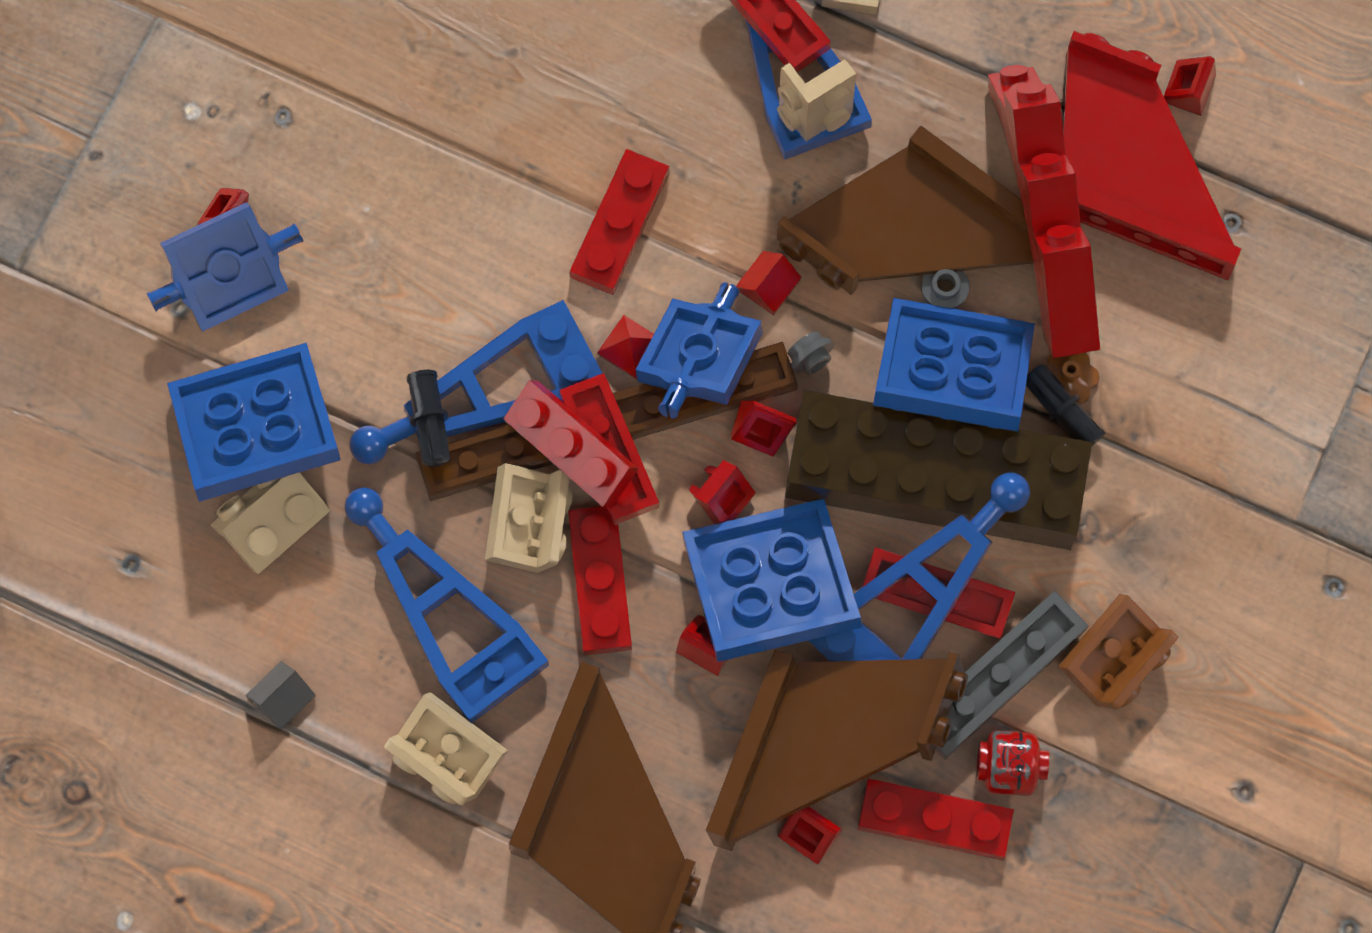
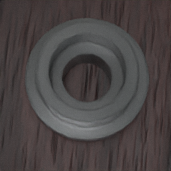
M949 269L940 270L936 274L924 275L921 285L922 295L928 304L956 309L967 299L969 293L968 277L964 271L954 272ZM947 279L954 284L955 288L952 291L944 292L938 288L937 283L940 280Z
M819 331L811 332L798 340L787 353L792 360L790 366L795 373L806 371L808 375H811L821 370L831 360L829 353L834 347L833 342L828 337L823 338Z

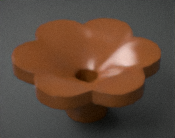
M1051 353L1049 354L1046 366L1072 396L1079 395L1080 400L1078 403L1084 404L1089 399L1090 389L1098 384L1100 377L1097 369L1090 365L1088 354L1080 353L1053 358Z

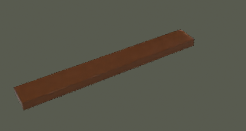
M779 342L754 350L727 405L688 396L685 398L678 416L672 419L670 418V413L668 417H665L658 410L668 391L664 388L644 383L614 392L613 395L631 437L635 440L737 409L741 401L760 402L796 391L798 384L793 369L790 366L791 363L784 343ZM509 424L449 442L450 461L448 464L440 467L431 468L424 466L420 451L415 453L430 501L496 482L497 469L505 463L531 470L554 464Z

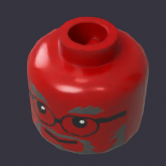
M998 730L989 734L987 742H979L977 781H984L988 792L992 794L1029 796L1035 792L1038 780L1048 779L1049 751L1040 750L1039 740L1035 734Z

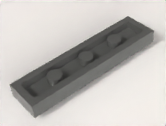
M1056 591L1052 592L965 672L968 675L965 693L959 703L953 701L947 717L952 721L949 737L943 748L938 746L936 748V751L945 760L1087 631L1089 625Z

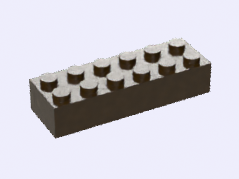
M804 390L787 477L785 498L805 502L824 499L827 506L945 527L960 515L965 516L971 521L991 499L990 490L994 480L1004 473H1016L1021 475L1029 485V500L1022 509L1015 512H1005L985 535L1071 550L1078 533L1092 442L1018 429L1017 432L991 428L984 425L947 420L913 412L897 411L891 408L874 406L873 402Z

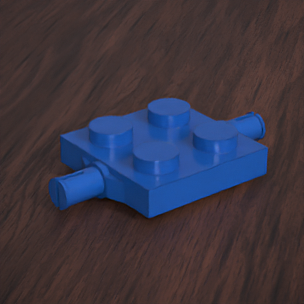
M246 202L161 242L160 245L171 266V279L173 282L150 293L148 292L147 296L155 312L181 299L192 310L203 332L289 291L280 271L278 253L300 242L302 243L303 238L299 234L300 232L295 223L269 236L259 226L251 206Z
M727 282L722 283L713 303L694 304L672 298L636 368L638 382L668 390L658 407L659 412L665 417H668L670 413V418H676L685 398L688 396L724 405L728 404L763 334L760 320L740 316L731 310L733 303L739 295V289L735 285L730 283L728 288Z

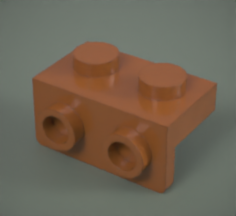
M1119 594L1058 667L1096 706L1117 710L1131 703L1139 694L1140 684L1151 671L1158 669L1168 660L1171 655L1170 648L1177 641L1178 636L1171 629L1160 628L1129 595Z

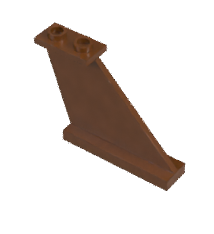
M920 126L911 136L906 148L792 218L787 219L783 216L778 222L777 240L780 241L779 246L786 255L797 262H801L804 259L817 269L818 277L826 285L835 290L842 288L850 295L857 289L858 282L936 274L943 269L957 272L1033 264L1021 198L923 126Z
M774 650L706 828V832L713 845L733 851L737 841L919 752L922 759L932 761L937 746L943 748L949 737L952 721L947 717L953 701L959 703L966 690L968 675L964 673L959 654L949 652L947 659L796 662L793 655Z
M581 661L510 839V853L527 860L532 859L621 933H682L684 925L676 923L682 904L692 906L701 882V878L693 876L696 861L688 858L685 860L600 673V668Z

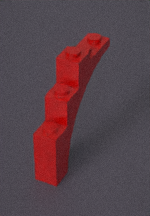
M1023 65L1006 66L999 73L987 75L988 88L1005 133L1022 200L1036 276L1043 338L1053 358L1101 350L1091 245L1080 225L1076 173L1065 154L1061 101L1051 84L1045 85L1041 82L1033 67L1027 68Z

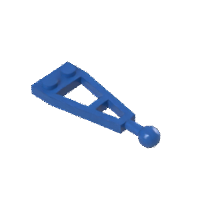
M746 20L766 120L784 160L871 128L872 118L855 83L853 113H851L850 119L843 126L832 132H828L826 129L808 141L803 139L797 129L790 131L781 120L777 111V107L780 105L768 55L773 51ZM832 49L817 58L825 71L841 62Z
M564 300L519 320L437 380L440 400L461 386L474 410L449 417L444 422L447 437L506 422L503 418L515 400L490 406L475 375L525 339H528L554 388L551 392L560 400L559 390L602 374ZM410 400L404 404V412L407 417L381 429L374 426H363L357 429L352 434L349 443L352 456L363 464H374L383 459L387 453L388 446L414 434L417 435L416 427L410 424V417L414 414L412 401Z
M1004 473L998 476L991 486V499L971 521L965 516L960 515L854 593L858 610H860L909 574L937 600L936 605L903 658L899 657L862 621V628L808 641L829 661L922 659L993 543L985 534L1005 512L1018 511L1027 504L1030 497V488L1027 481L1016 473ZM961 535L972 546L946 587L922 563Z
M363 487L355 489L348 495L345 501V513L348 519L356 525L367 526L383 546V548L376 552L377 557L441 687L471 723L475 722L549 666L548 659L515 619L408 529L400 535L396 533L382 515L383 501L376 491ZM409 552L441 579V581L416 599H414L396 563ZM457 593L504 634L454 672H451L424 617Z

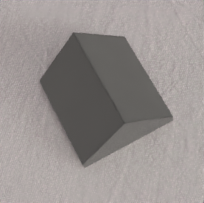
M280 661L246 694V697L282 730L316 695L294 669Z

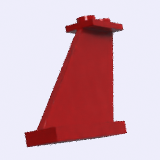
M1073 31L1066 53L1067 67L1063 133L1065 154L1076 173L1080 223L1228 281L1242 248L1234 245L1157 83L1162 65L1154 62L1149 55L1141 51L1129 50L1127 52L1112 46L1100 35L1094 33L1081 34Z

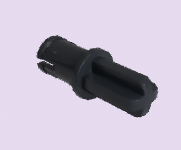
M1041 364L1027 374L1026 386L1051 414L1048 420L1051 423L1056 420L1071 439L1092 442L1093 446L1106 434L1078 403L1080 400L1079 395L1072 396L1046 365Z
M425 369L412 372L406 378L409 384L414 413L410 417V424L416 427L422 464L436 468L448 464L450 461L444 423L448 419V412L443 410L441 406L437 372Z

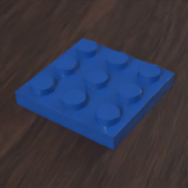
M893 298L873 405L897 411L913 412L1018 432L1035 323Z
M307 342L167 383L193 486L199 502L341 460Z
M824 499L682 532L684 546L717 662L862 628L861 616Z

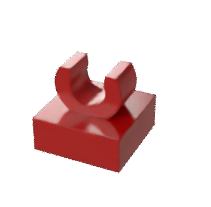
M723 460L718 467L709 465L704 469L709 479L701 488L691 485L689 488L690 493L715 524L735 520L756 494L739 468Z

